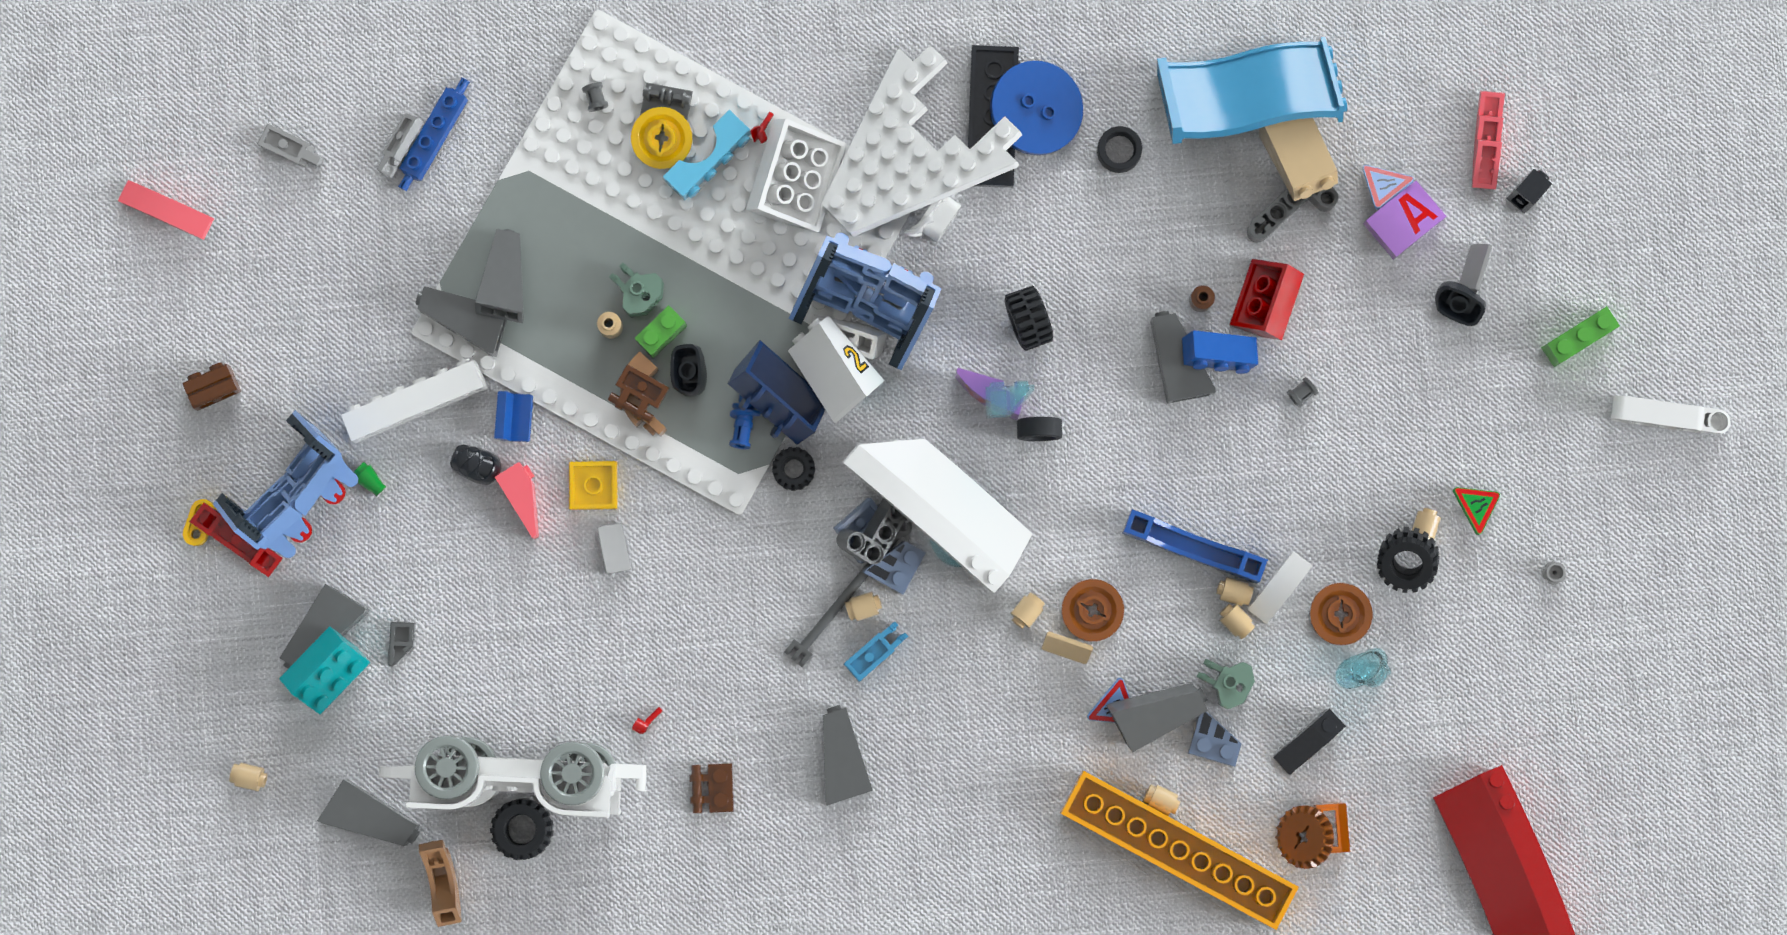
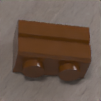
M220 362L210 366V371L204 374L196 372L187 377L188 381L183 382V387L193 409L199 411L241 392L231 366L228 364L223 365Z

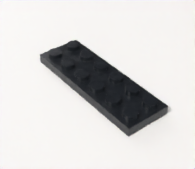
M972 45L968 126L969 149L994 127L990 112L991 95L1001 76L1018 64L1019 47ZM1010 146L1006 151L1015 159V149ZM1014 169L974 186L1013 188Z

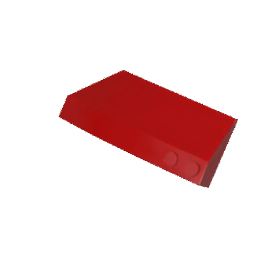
M1502 765L1479 774L1433 797L1474 886L1493 935H1575L1544 853Z

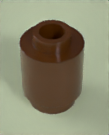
M1205 285L1196 287L1189 297V304L1196 312L1209 310L1215 301L1213 290ZM1199 295H1204L1207 300L1201 301Z

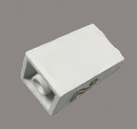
M827 316L822 321L819 318L813 321L807 327L810 331L806 335L801 332L794 338L792 342L795 345L788 352L834 423H837L885 380L832 319Z

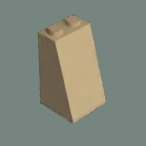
M1313 118L1285 121L1259 128V137L1294 201L1306 199L1316 192L1328 190L1338 184L1337 168Z

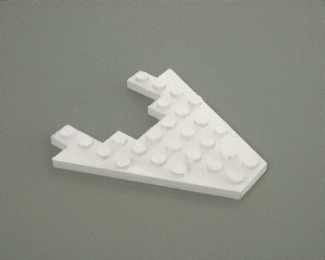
M931 45L914 61L900 48L896 51L822 201V205L853 237L1019 166L1018 162L1006 150L1022 136V133L1006 117L1002 118L971 149L954 135L937 151L911 126L928 110L914 95L947 64L946 60Z

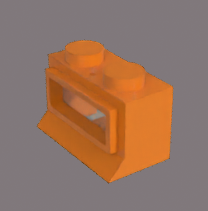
M1346 803L1314 805L1315 808L1326 815L1332 825L1334 844L1331 853L1350 852Z

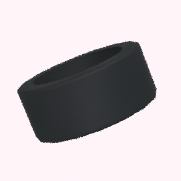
M1111 127L1099 139L1097 147L1098 160L1110 172H1128L1136 166L1141 158L1143 149L1141 139L1129 127ZM1113 137H1126L1132 143L1134 151L1128 161L1116 163L1107 156L1106 144Z
M1026 417L1017 420V439L1054 441L1062 438V419Z

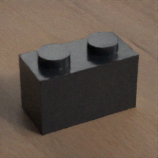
M1533 169L1506 199L1522 213H1526L1536 204L1552 183L1543 171Z

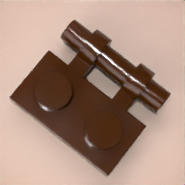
M627 364L615 384L623 390L621 395L618 396L612 392L608 401L615 404V408L619 410L624 409L633 414V418L639 421L642 419L650 424L654 415L646 411L648 406L651 405L658 409L670 388ZM630 395L642 400L639 407L628 401Z
M732 763L708 764V774H701V765H691L689 782H692L690 804L693 806V813H702V803H709V813L734 812ZM708 781L709 796H702L701 782Z

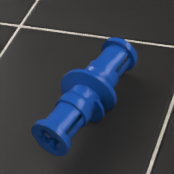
M739 394L738 402L740 403L743 397ZM733 403L732 408L734 410L730 411V417L735 419L734 433L729 445L737 449H750L749 439L753 429V416H760L761 413L755 410L751 404L743 411L739 408V403Z

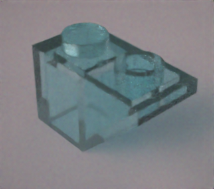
M1016 381L1014 386H1004V382L990 383V387H985L986 418L1011 417L1034 392V385H1029L1028 381Z

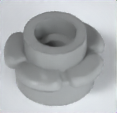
M1551 561L1545 565L1546 568L1543 569L1542 575L1544 579L1548 580L1549 584L1556 585L1558 582L1565 580L1566 571L1562 563Z

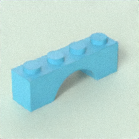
M728 110L713 125L716 134V146L707 159L698 163H687L679 160L663 176L664 181L682 199L693 198L700 191L701 188L699 186L705 180L707 182L716 175V169L721 164H727L734 156L733 152L738 147L742 148L749 142L750 129L731 110Z

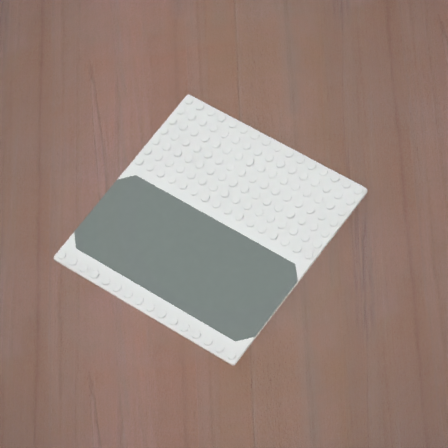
M596 10L436 287L437 290L476 300L496 229L513 230L520 234L523 324L507 320L497 357L489 355L423 313L412 329V334L458 361L465 359L474 360L478 363L482 374L518 394L533 395L534 403L733 513L741 515L786 435L781 431L777 438H773L770 432L774 424L767 418L765 419L761 414L760 416H753V429L749 439L750 449H737L729 445L730 440L733 439L735 421L734 418L730 417V411L734 410L732 408L733 403H739V393L727 383L735 368L757 342L761 340L806 380L788 352L795 345L792 340L801 332L805 335L809 332L807 327L811 324L813 315L829 316L830 318L850 322L853 317L851 311L847 314L813 300L802 325L788 319L826 236L835 238L837 233H844L849 237L847 245L852 247L857 245L861 249H866L869 253L886 258L911 213L853 237L827 209L819 233L746 210L767 141L760 143L759 139L754 142L751 134L749 135V142L742 148L738 147L733 152L734 156L725 165L721 164L716 169V175L708 182L705 180L699 186L701 188L700 191L693 198L682 199L663 179V176L671 168L657 169L644 164L636 156L632 148L631 131L641 113L644 98L642 94L646 83L693 91L687 119L692 130L693 142L690 152L683 160L687 163L701 162L712 154L716 146V134L713 125L728 110H731L750 131L753 127L760 126L767 114L772 112L774 116L765 130L767 140L773 121L777 119H788L827 136L830 135L610 15ZM602 82V93L605 101L608 102V107L603 110L589 112L586 93H583L582 88L591 83ZM664 133L656 135V140L660 142V152L664 141L669 139ZM847 144L843 153L841 163L850 147ZM622 263L626 264L634 273L637 272L640 275L656 273L664 282L663 299L646 316L631 318L622 308L623 293L609 278L613 273L626 284L630 277L619 267ZM835 277V281L843 283L839 278ZM646 296L643 300L648 301L650 297ZM669 305L686 322L687 327L653 359L636 342L635 337ZM605 312L617 314L622 321V333L614 339L604 337L597 327L599 316ZM613 321L607 322L605 326L608 328L612 327ZM694 344L701 347L707 369V383L705 390L700 395L694 397L685 396L672 386L670 377L671 354L678 345ZM639 351L659 370L652 378L670 388L658 409L651 405L647 408L667 429L661 437L657 433L652 436L643 427L644 421L636 427L628 418L624 409L619 410L615 408V404L608 401L612 392L620 396V388L615 384L626 365L629 364Z

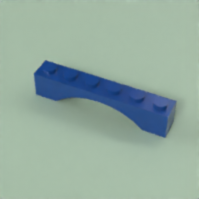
M1133 509L1129 513L1122 534L1255 584L1261 581L1268 559L1184 531Z

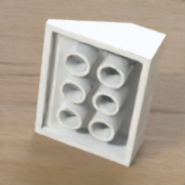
M788 119L774 120L746 210L819 233L826 212L822 201L839 169L847 143Z

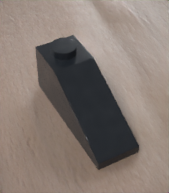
M1330 708L1325 709L1273 758L1291 775L1346 726Z

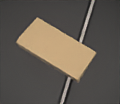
M1049 631L1046 633L1042 650L1086 664L1093 647Z

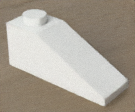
M813 315L811 323L817 318L822 321L826 317ZM831 318L864 357L874 359L882 355L887 333L869 326Z

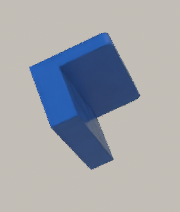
M498 391L494 439L510 442L530 441L533 395Z

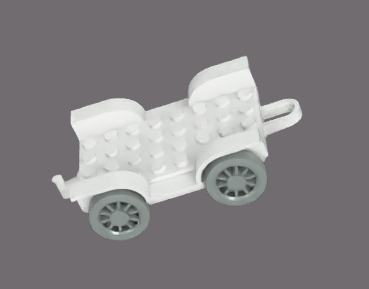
M441 736L430 740L421 748L413 766H379V777L411 779L409 802H406V807L458 809L462 807H475L489 802L499 791L535 792L539 802L545 808L557 814L609 817L610 814H621V778H636L635 791H647L645 790L647 765L616 764L608 750L594 743H563L554 747L545 756L544 760L496 758L491 747L478 738ZM437 749H440V753L438 755H435L433 753ZM475 750H478L482 755L478 757ZM456 751H459L461 756H456Z

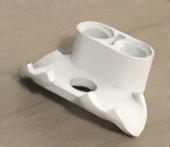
M950 197L934 202L930 205L919 223L905 230L904 234L910 237H920L923 233L935 242H938L962 205Z

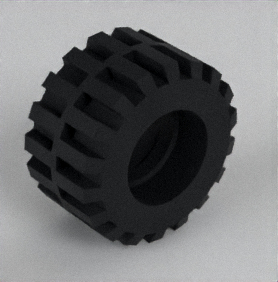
M1033 285L1005 295V307L1010 323L1020 346L1025 351L1053 341V330L1048 313L1038 290Z
M1404 527L1402 532L1398 528L1394 530L1393 535L1389 533L1385 541L1383 540L1377 558V569H1380L1379 576L1380 578L1385 577L1384 583L1387 586L1392 584V589L1395 591L1401 588L1403 589L1402 593H1407L1408 589H1412V593L1418 592L1419 587L1423 590L1427 587L1428 583L1431 584L1433 582L1434 576L1437 574L1440 558L1438 556L1439 548L1435 546L1436 541L1433 538L1428 539L1429 534L1427 532L1419 533V528H1414V531H1410L1409 527ZM1403 551H1410L1421 558L1422 564L1416 568L1407 569L1400 566L1394 556Z
M516 799L505 803L495 812L496 815L491 820L492 828H490V833L493 836L491 840L493 844H496V849L502 852L505 857L513 858V860H526L541 854L549 846L551 836L554 833L552 830L554 824L553 820L550 819V813L544 809L542 804H538L534 800ZM518 815L529 816L536 828L534 838L525 844L516 843L509 835V824Z

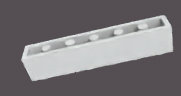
M470 359L462 360L456 363L457 367L453 369H440L434 372L435 376L426 379V377L416 379L412 382V386L394 388L388 396H375L369 399V403L364 406L357 404L347 408V413L341 416L351 441L359 443L487 390L488 387L478 363L474 360L470 361Z

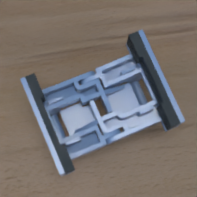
M837 233L835 238L826 236L788 319L802 325L813 300L847 314L851 311L857 318L899 339L888 365L902 370L934 309L941 288L932 284L934 277L929 272H922L917 277L913 275L911 270L908 271L902 266L900 267L894 263L891 266V263L886 258L869 253L866 249H861L857 245L854 247L847 245L849 237L844 233ZM835 277L839 278L843 283L835 281ZM883 299L902 307L901 310L884 302Z
M296 410L286 421L304 437L303 440L306 443L287 467L284 476L280 477L246 511L237 506L236 503L223 493L213 503L231 529L255 549L270 548L285 558H291L296 553L295 547L287 540L286 536L299 543L305 542L310 538L312 527L303 518V515H307L319 496L329 504H338L344 499L346 493L345 487L340 481L348 487H353L358 483L357 475L343 461L342 453L316 426Z

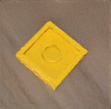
M617 461L569 462V510L618 509Z

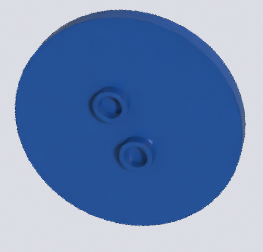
M1027 61L1012 67L998 80L991 95L990 112L994 126L1002 118L1006 117L1022 133V136L1011 145L1012 148L1025 154L1046 155L1060 150L1075 137L1083 119V100L1078 86L1063 69L1044 61Z

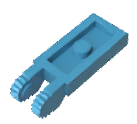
M893 622L882 633L879 632L844 663L845 667L859 682L895 651V648L908 638V635L904 633L898 636L891 645L888 643L885 637L897 629L898 624L896 622Z

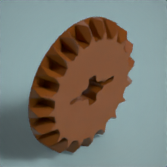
M1088 579L1075 584L1067 592L1062 603V617L1066 627L1076 637L1085 641H1101L1113 635L1120 627L1124 617V604L1120 594L1112 585L1102 580ZM1081 603L1085 606L1096 604L1099 613L1105 617L1096 614L1092 617L1088 616L1089 611Z
M1334 583L1323 588L1311 603V624L1315 632L1323 640L1335 645H1349L1360 640L1368 632L1373 618L1372 606L1366 594L1358 587L1347 583ZM1340 603L1343 612H1347V616L1343 617L1341 624L1339 617L1334 615L1335 612L1339 611Z
M1308 805L1296 806L1286 811L1285 815L1279 819L1280 823L1276 827L1277 835L1275 838L1278 841L1277 848L1280 849L1281 856L1286 858L1287 863L1294 865L1296 868L1310 869L1321 865L1331 854L1334 844V833L1329 819L1319 809ZM1306 832L1305 837L1308 840L1301 842L1302 837L1299 834Z

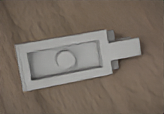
M407 113L403 115L382 151L384 157L376 169L377 171L389 178L393 177L398 170V165L402 158L407 155L412 141L419 134L420 127L424 121Z
M268 123L257 143L258 146L299 166L306 167L310 163L320 168L324 162L321 156L313 153L315 148L308 142Z

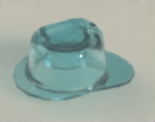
M1373 648L1344 660L1336 671L1337 683L1347 689L1363 685L1372 688L1380 686L1387 679V676L1391 674V669L1387 665L1388 657L1386 652L1380 648Z

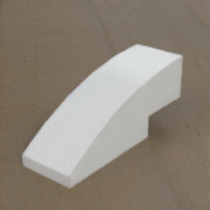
M1294 551L1291 552L1247 610L1267 624L1309 572L1312 565Z

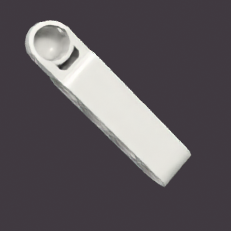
M1613 396L1611 420L1615 422L1709 434L1724 433L1730 426L1729 415L1720 409L1629 396Z

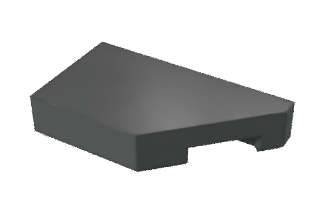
M391 622L388 666L393 667L415 647L416 623Z

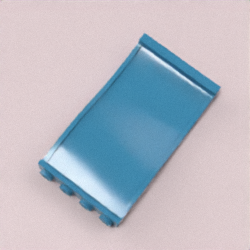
M1321 37L1319 42H1289L1268 45L1207 61L1167 62L1166 57L1157 58V77L1172 144L1182 143L1184 138L1203 139L1240 134L1296 119L1329 117L1337 118L1338 122H1343V114L1347 112V100L1341 96L1343 92L1342 82L1336 78L1338 76L1337 64L1332 63V46L1327 45L1326 37Z

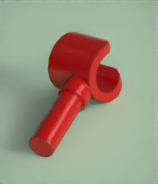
M772 112L767 114L760 126H755L751 129L750 132L754 142L758 139L760 143L767 141L765 130L774 116Z
M658 707L645 721L637 718L632 729L639 734H644L652 721L663 710Z

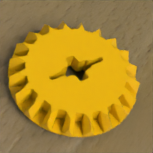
M656 107L645 111L637 118L631 131V144L636 156L644 164L657 169L671 168L679 160L683 161L690 152L693 142L689 122L682 114L668 107ZM664 124V134L669 139L664 141L660 152V142L656 140V135H660Z

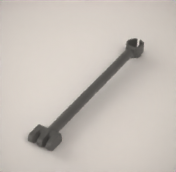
M910 521L907 523L905 531H898L887 553L901 537H906L911 533L912 523ZM867 563L804 640L799 643L794 639L784 651L785 654H790L794 648L797 651L791 659L796 661L802 654L804 658L801 659L799 665L803 667L813 655L808 651L809 647L843 608L845 602L852 597L867 579L868 575L862 573V571L872 564Z

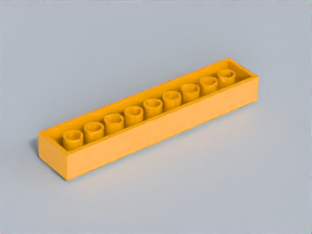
M1082 771L1060 811V814L1275 930H1277L1299 888L1297 885L1085 771Z

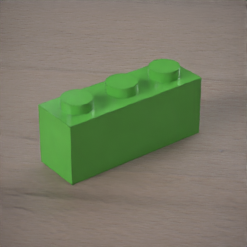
M1606 306L1547 343L1541 349L1553 367H1556L1620 325Z

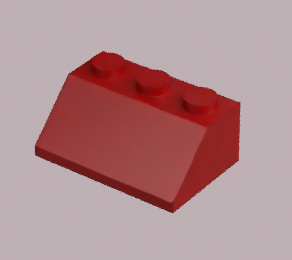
M1252 259L1230 326L1264 338L1282 341L1304 273L1289 264Z

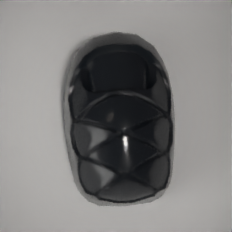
M1446 281L1436 291V308L1443 316L1466 326H1475L1482 319L1486 310V302L1467 286L1454 281Z
M694 344L678 345L671 354V383L675 390L685 396L694 397L702 394L707 383L705 359L701 347Z
M465 444L456 447L450 461L451 468L457 474L482 485L493 483L496 480L495 476L499 475L502 469L499 457L487 450Z

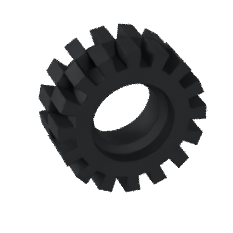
M788 447V449L781 450L775 456L772 464V473L777 483L784 489L791 491L802 490L814 479L815 463L812 456L806 450L800 447ZM790 460H798L803 465V472L797 478H791L785 473V465Z

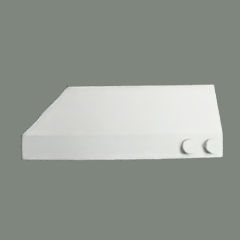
M924 438L857 444L843 461L870 488L920 529L981 585L993 593L1010 576L1032 536V533Z

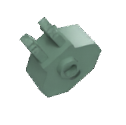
M622 263L619 267L630 277L626 284L613 273L609 276L623 293L622 308L631 318L646 316L663 299L664 282L656 273L640 275L637 272L634 273L626 264ZM646 296L650 297L648 301H644L643 299Z
M1205 659L1203 664L1219 672L1215 680L1207 674L1198 672L1196 677L1212 685L1211 688L1216 690L1218 704L1225 709H1231L1243 704L1255 682L1252 666L1245 662H1240L1228 668ZM1238 684L1242 685L1243 689L1241 692L1236 689Z

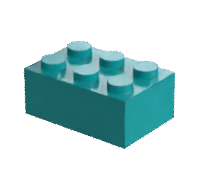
M329 626L279 680L293 696L321 715L371 662L358 647Z

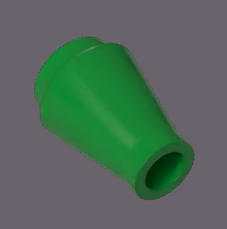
M363 462L354 471L358 477L357 484L373 493L376 497L386 488L370 464L367 465Z

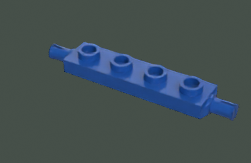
M461 77L455 89L445 88L399 167L405 174L398 186L400 189L407 192L413 180L422 181L468 102L464 95L466 88L470 84L467 79Z

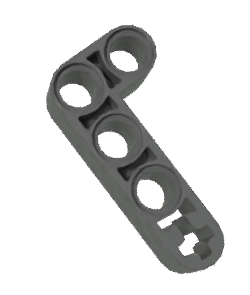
M1332 187L1328 190L1316 192L1306 199H1299L1298 203H1291L1287 199L1289 191L1286 189L1251 222L1247 228L1248 238L1256 243L1264 241L1307 200L1322 212L1330 211L1338 202L1339 196L1337 191ZM1321 195H1329L1332 198V203L1324 204L1321 201ZM1270 210H1279L1282 215L1281 219L1272 218ZM1266 222L1268 225L1265 226L1262 233L1256 234L1254 232L1255 229Z
M883 498L864 533L843 529L837 535V545L860 561L872 565L878 564L883 560L906 517L896 509L891 516L893 506ZM883 527V534L879 536V530ZM853 536V543L849 546V539ZM871 548V549H872V553H871V555L868 557V556H867V552H868V550Z

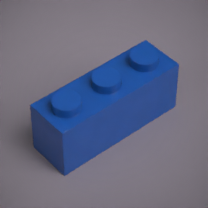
M1193 330L1182 338L1184 365L1193 366L1194 369L1214 368L1218 372L1234 370L1238 374H1245L1258 365L1257 337Z

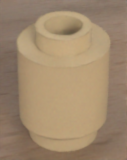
M605 312L597 320V327L604 337L614 339L622 333L623 324L617 314ZM613 321L612 327L608 328L605 326L607 322Z
M1429 508L1418 511L1412 531H1414V528H1419V533L1423 534L1425 531L1429 534L1428 539H1435L1441 519L1437 516L1438 512Z
M1226 577L1224 581L1220 580L1216 594L1220 595L1219 599L1239 606L1243 604L1249 605L1254 587L1248 586L1246 582Z
M873 592L850 598V601L845 602L850 620L856 619L859 621L879 615L878 609H882L879 596H874Z
M1031 592L1027 596L1024 595L1011 612L1013 616L1012 621L1022 629L1025 626L1030 628L1042 613V607L1045 603Z
M1228 604L1219 613L1222 616L1219 621L1235 637L1238 636L1240 639L1246 637L1255 627L1251 623L1252 619L1237 604L1233 606Z
M245 763L234 764L231 769L229 782L234 783L237 787L259 791L260 787H265L268 775L264 773V768Z
M1150 784L1143 798V802L1147 803L1148 806L1167 816L1170 813L1175 814L1180 804V801L1177 800L1178 794L1159 785L1154 786Z

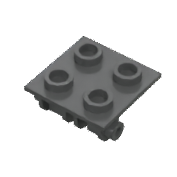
M646 83L642 94L644 98L640 115L652 108L668 107L682 114L687 120L693 91ZM664 124L661 133H665Z

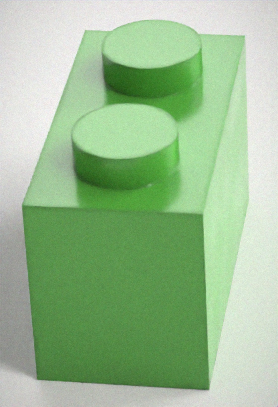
M668 305L635 337V340L654 359L687 327V324Z

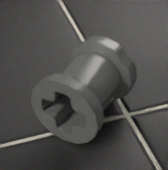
M602 82L591 83L582 88L583 93H586L589 112L603 110L608 107V102L605 101L602 93Z
M1304 377L1302 379L1303 382L1293 390L1287 391L1288 396L1298 408L1312 395L1316 396L1319 394L1314 384L1307 377Z

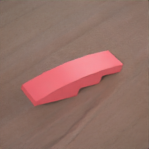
M1480 91L1473 155V188L1496 190L1502 147L1501 134L1504 119L1502 114L1505 93Z
M130 180L127 181L118 199L124 205L203 240L214 218Z

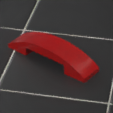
M203 502L189 521L246 560L268 578L283 559L270 548L255 549L231 529L217 510Z

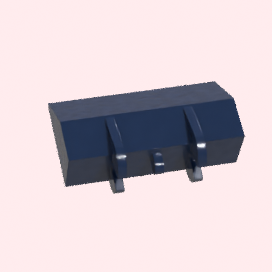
M761 340L757 342L735 368L727 383L743 397L739 403L741 410H746L749 404H751L765 419L767 418L774 424L770 432L773 438H777L782 431L796 445L816 432L826 410L810 384Z

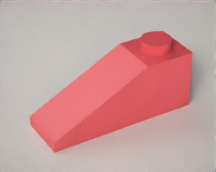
M518 462L495 476V479L531 537L536 539L539 537L535 485L532 481V478L535 476L528 465L523 466Z

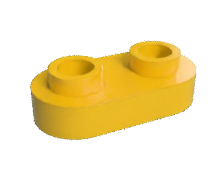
M199 499L191 506L183 529V538L189 545L201 546L209 537V535L189 522L203 502L216 510L213 503L209 500ZM199 530L200 537L195 539L193 533Z

